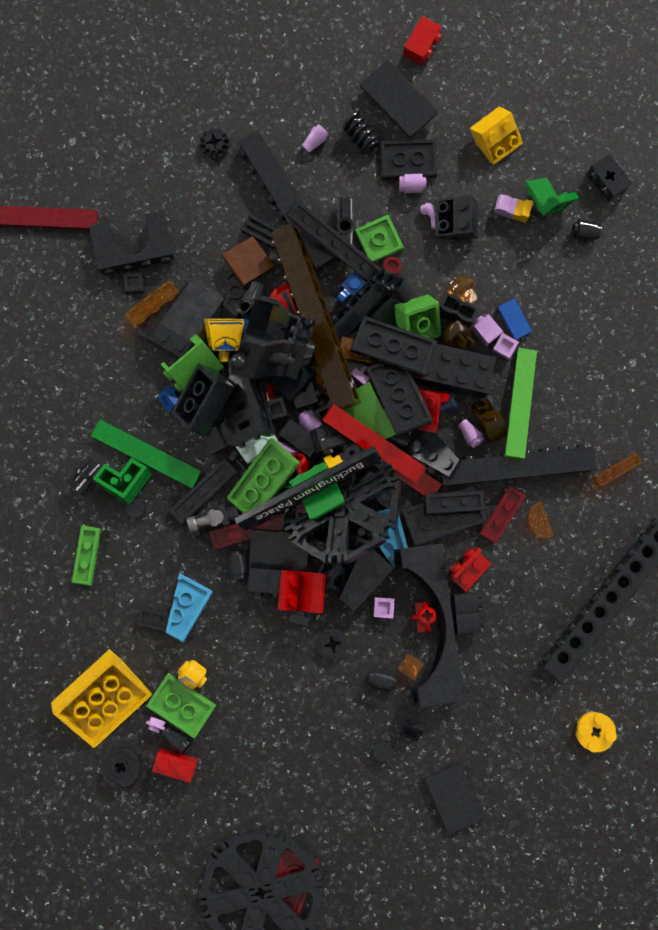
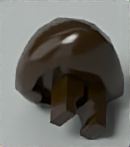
M460 320L451 322L443 331L444 346L457 349L465 348L466 345L470 348L474 347L475 341L472 339V333L464 322Z

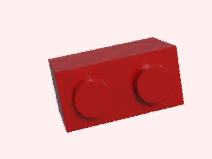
M422 16L404 46L403 56L421 66L425 60L429 61L433 53L431 49L434 44L438 45L442 38L440 34L442 26Z
M161 748L157 753L152 772L190 783L193 779L198 759L184 754L180 756L178 753L175 754L173 751Z

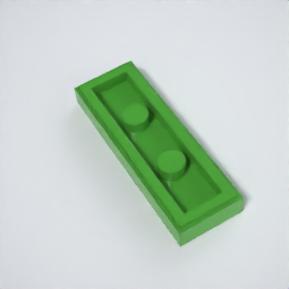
M81 525L72 583L92 586L102 528Z

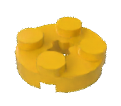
M588 712L581 716L577 722L576 738L584 748L591 752L607 750L617 738L613 721L602 713ZM593 727L600 728L599 736L591 735Z

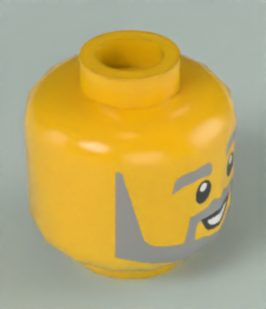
M186 660L177 672L179 674L178 680L189 689H194L197 686L201 688L207 680L205 677L206 669L195 660L189 662Z

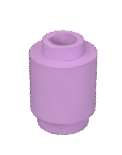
M404 174V176H399V190L404 192V194L422 193L423 189H426V177H423L422 174Z
M305 410L298 417V424L309 433L314 428L324 426L312 410Z

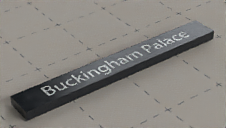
M372 446L235 518L236 523L245 531L382 460L381 455L375 446Z

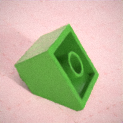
M427 294L411 299L407 303L394 305L398 328L430 339L441 337L439 302Z

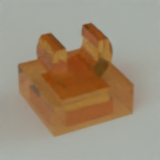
M407 652L398 670L415 680L425 663Z

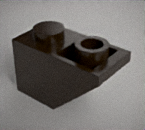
M488 398L470 406L483 434L490 443L507 436L504 419Z

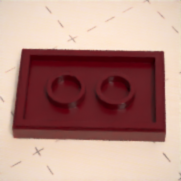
M284 849L276 877L304 870L305 865L292 850ZM308 892L283 899L299 915Z

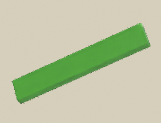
M517 349L504 456L507 458L525 459L537 350Z

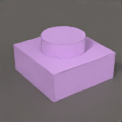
M502 333L492 351L509 360L519 342Z
M375 597L374 617L393 618L394 599Z

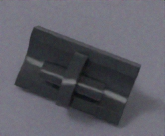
M88 455L68 478L66 483L79 494H82L94 481L93 478L102 466Z

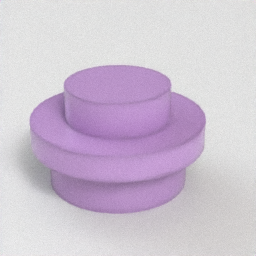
M150 717V720L146 722L149 725L148 729L159 733L160 730H165V722Z

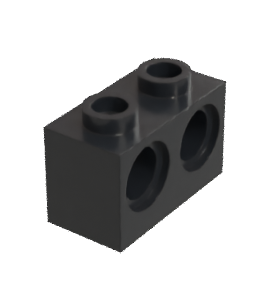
M338 558L334 559L333 565L329 563L327 565L322 562L318 573L326 575L325 586L342 593L356 560L347 565L345 563L340 565Z

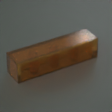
M633 453L595 475L593 479L598 487H602L638 466L642 461L637 453Z

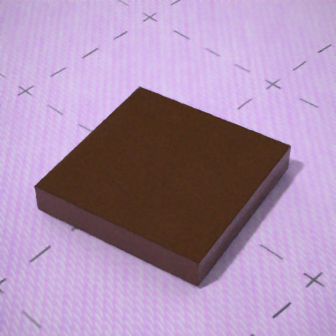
M253 236L222 254L223 260L243 287L274 269V264Z

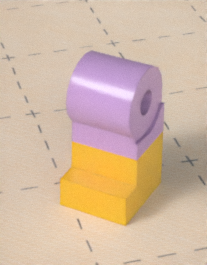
M499 195L494 212L526 223L533 201L527 199L523 201L507 195Z

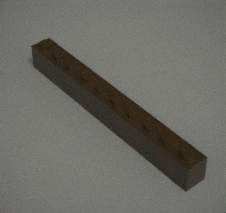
M290 223L272 232V243L274 248L278 250V261L284 267L286 273L284 274L285 280L290 285L292 290L290 292L291 297L297 304V315L301 317L302 313L305 312L307 320H312L313 316H316L313 334L310 338L315 343L313 351L317 361L315 366L322 375V386L329 395L328 403L330 407L334 404L344 411L360 404L361 401L298 226Z

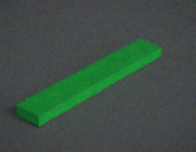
M102 420L98 421L91 434L93 438L190 488L195 486L201 474V471Z

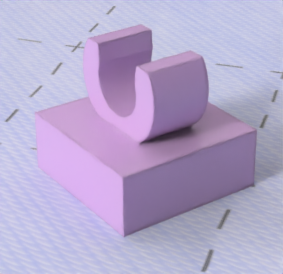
M366 366L361 371L355 368L351 372L352 377L360 387L371 382L369 376L365 375L367 373Z

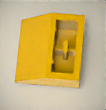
M501 107L496 108L470 127L475 143L493 165L523 144L512 112Z

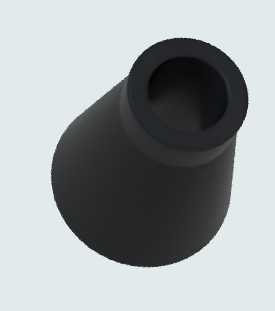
M170 727L161 735L175 754L178 753L180 756L191 745L187 737L177 733Z

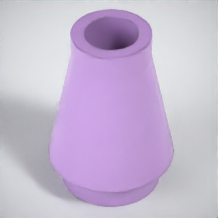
M321 125L313 126L302 146L310 153L326 141V137L329 134Z
M467 419L458 425L468 446L470 445L472 448H475L485 440L483 433Z

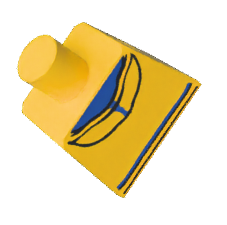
M204 319L209 349L218 351L219 362H228L230 350H238L244 319Z

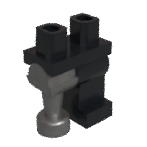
M224 505L218 506L219 510L212 509L209 512L188 517L187 522L193 537L202 535L201 529L212 526L217 528L223 525L225 527L231 525L230 521L235 520L239 516L237 507L226 508Z

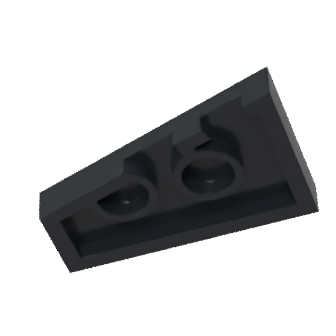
M418 430L405 450V453L450 479L453 478L462 464L436 432Z

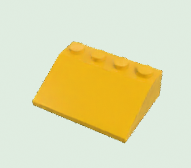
M109 649L51 702L53 714L95 748L150 698L152 693L129 667Z

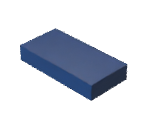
M515 298L497 307L514 340L532 332Z

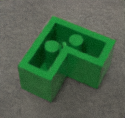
M130 458L120 473L104 464L93 480L98 487L125 504L130 505L150 478L151 473L146 466Z

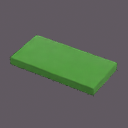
M270 438L230 492L227 499L242 513L276 497L300 465V462L277 441Z

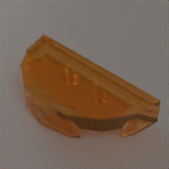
M539 501L528 512V525L532 532L540 537H554L543 505Z

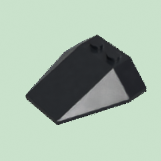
M191 280L145 319L137 335L152 344H157L179 358L195 346L190 340L195 334L209 348L204 319H220L224 298Z

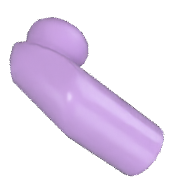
M426 203L420 207V211L431 218V229H435V207L431 203Z

